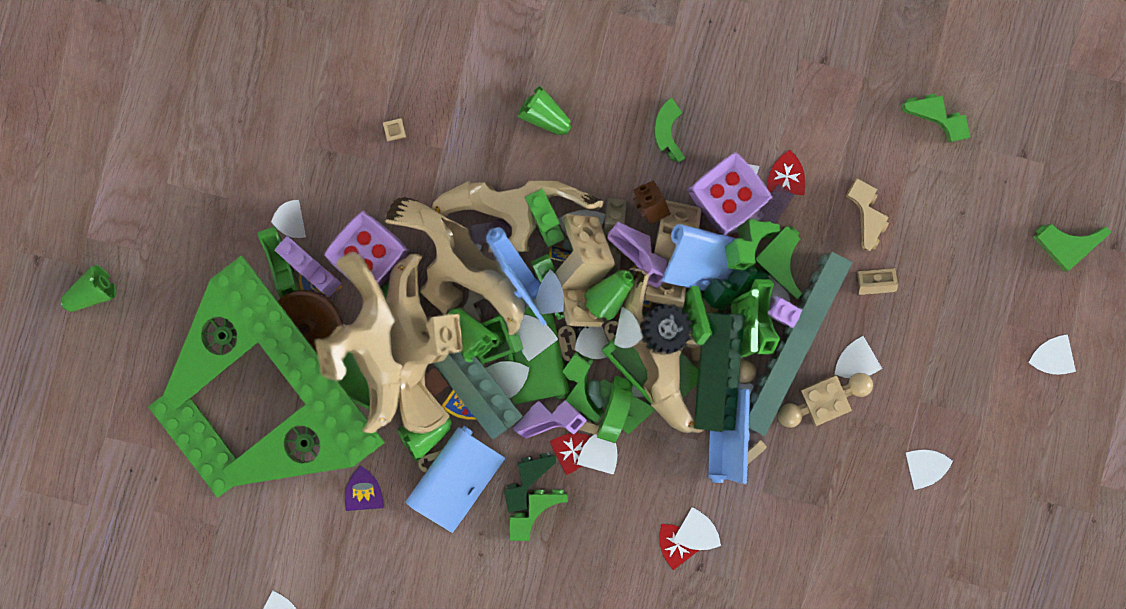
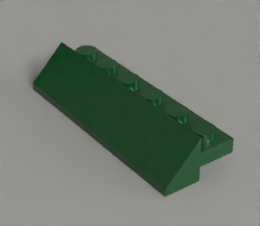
M706 312L712 334L704 345H700L694 428L717 432L735 430L744 315Z

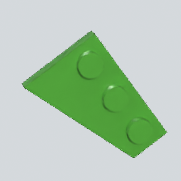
M691 286L685 294L682 313H687V321L691 320L692 322L689 328H693L690 334L697 345H704L712 333L699 286Z
M750 290L730 303L732 314L744 315L741 357L754 354L758 349V290Z
M603 379L599 382L600 396L605 401L603 407L606 410L612 383ZM632 396L628 415L623 426L624 431L629 434L655 409L639 398Z

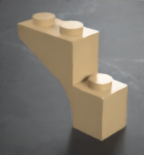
M854 179L845 197L851 199L860 210L861 247L869 252L877 247L880 241L877 238L881 232L884 233L889 223L886 221L889 217L869 207V204L873 205L878 196L875 194L877 189L859 179Z

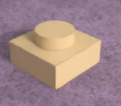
M402 118L383 122L387 142L406 138Z

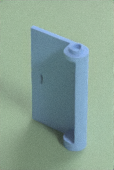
M677 224L673 228L671 238L677 246L662 278L663 282L688 288L699 286L700 290L705 291L714 277L728 280L735 269L728 268L725 246L737 238Z
M502 228L491 229L486 236V241L501 267L517 288V291L514 293L518 299L521 297L525 299L544 326L547 323L533 301L537 297L541 283L534 277L508 240Z
M738 388L735 430L723 432L710 431L708 478L712 479L714 483H723L724 479L747 484L749 389Z
M458 426L405 501L411 508L452 533L505 460L504 456L472 436L473 431L466 426L462 428Z

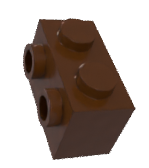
M654 180L640 185L633 190L636 196L633 198V201L642 218H647L649 224L671 215L667 203Z

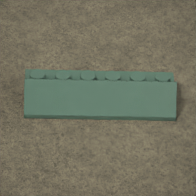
M461 352L449 353L444 361L433 363L492 440L508 430L509 427L523 417L476 356L472 358V362H466Z

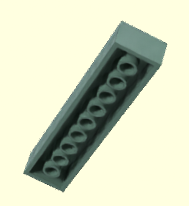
M833 252L821 255L817 263L820 266L816 272L812 273L809 279L811 284L808 289H804L800 297L802 299L800 306H796L802 310L794 328L785 326L783 340H779L774 357L769 358L765 366L768 369L765 375L761 374L757 385H759L757 391H753L749 397V429L763 436L766 435L853 262Z

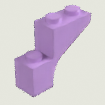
M617 222L608 232V240L637 265L638 269L645 270L649 275L647 284L658 288L663 283L662 278L668 267V260L651 253L650 236Z
M288 236L275 248V251L326 296L330 297L342 284Z
M776 296L775 298L771 297L770 310L767 314L771 319L794 328L802 310Z
M538 400L523 418L518 420L512 429L525 439L555 427H564L572 434H575L587 420L566 400L553 413Z

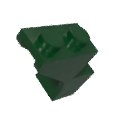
M750 266L745 270L735 269L728 280L714 277L701 296L711 307L724 311L735 298L751 290L755 279H771L768 277L769 273L762 268L756 269L754 266Z
M551 452L541 453L539 458L533 459L532 456L521 458V462H518L522 485H519L518 482L507 485L508 488L504 489L509 513L528 509L527 491L529 487L556 463V454L551 455Z

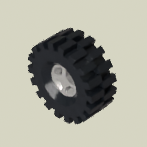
M664 304L649 310L648 314L643 316L644 322L640 323V327H643L641 334L644 335V338L641 340L643 343L647 342L648 345L646 347L653 349V353H660V355L672 354L688 345L686 342L690 341L691 336H689V333H692L693 328H689L692 322L691 320L687 321L686 317H688V314L682 313V308H676V305Z

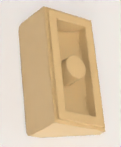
M895 268L857 271L859 295L897 291L898 281Z

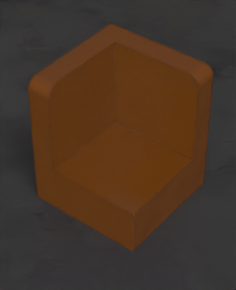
M433 368L425 374V386L434 397L449 386L437 368Z

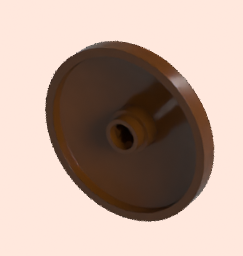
M297 290L284 295L278 300L279 304L316 352V340H324L330 337L338 326H343L341 314L335 304L318 292Z

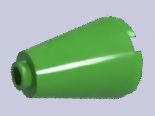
M539 85L534 89L536 94L526 99L517 117L558 136L566 135L572 127L570 125L571 120L544 88Z
M99 265L92 266L61 296V305L65 310L74 312L112 300L116 297L114 282L110 284L108 280L110 275Z
M621 270L588 288L584 298L586 297L587 299L585 304L589 311L597 318L613 319L618 314L634 285L632 274Z
M453 308L447 313V315L459 314L463 349L460 352L466 362H472V358L475 356L479 359L494 346L493 340H497L496 336L462 308Z
M448 418L446 423L439 426V428L424 434L413 433L404 426L397 428V432L404 446L411 452L409 454L417 462L451 431L450 426L452 422Z

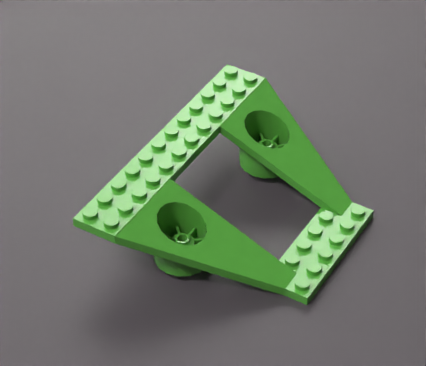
M240 256L210 279L163 396L148 406L217 498L233 486L354 467L385 443L377 431L373 433L362 431L368 419L339 381L331 380L321 375L317 352L243 256ZM223 317V326L219 327L214 320ZM227 320L234 325L232 328L227 327ZM211 323L216 328L214 333L207 332ZM234 329L237 331V336H235ZM222 332H224V333L226 334L225 339L222 338V336H223V333H222ZM207 335H213L215 340L210 345L207 341ZM234 338H237V342L234 347L231 341ZM216 343L221 345L220 353L216 352L211 347ZM259 343L305 405L237 458L191 397ZM228 344L232 351L223 354L224 345ZM296 426H306L305 433L300 434ZM309 428H311L316 434H308ZM292 430L298 435L296 440L288 439ZM315 436H318L320 443H316ZM304 440H307L308 445H303ZM288 442L295 443L296 449L292 452L288 447ZM314 445L320 446L318 456L313 451ZM297 450L302 452V460L296 458L293 453ZM310 451L315 459L305 461V453Z

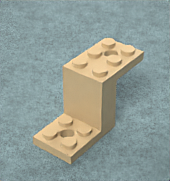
M665 200L671 215L660 219L653 254L667 259L669 264L677 246L671 238L673 228L677 224L699 229L701 207ZM663 282L658 288L647 284L644 300L668 305L673 304L676 307L683 308L686 287Z
M566 214L563 217V222L573 252L554 273L559 279L563 290V313L568 326L600 327L604 323L603 319L597 318L589 311L585 304L587 299L586 297L584 298V294L588 288L599 283L615 265L598 217Z

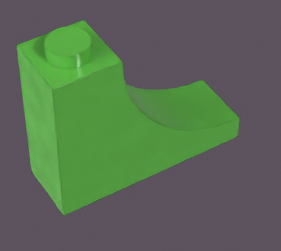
M1043 224L1035 231L1037 234L1033 238L1063 271H1069L1104 240L1111 231L1107 227H1101L1086 236H1072L1058 230L1053 224Z
M784 226L781 232L755 257V262L762 269L766 270L794 299H798L802 292L793 281L790 261L793 250L800 240L798 237L799 232L792 226Z

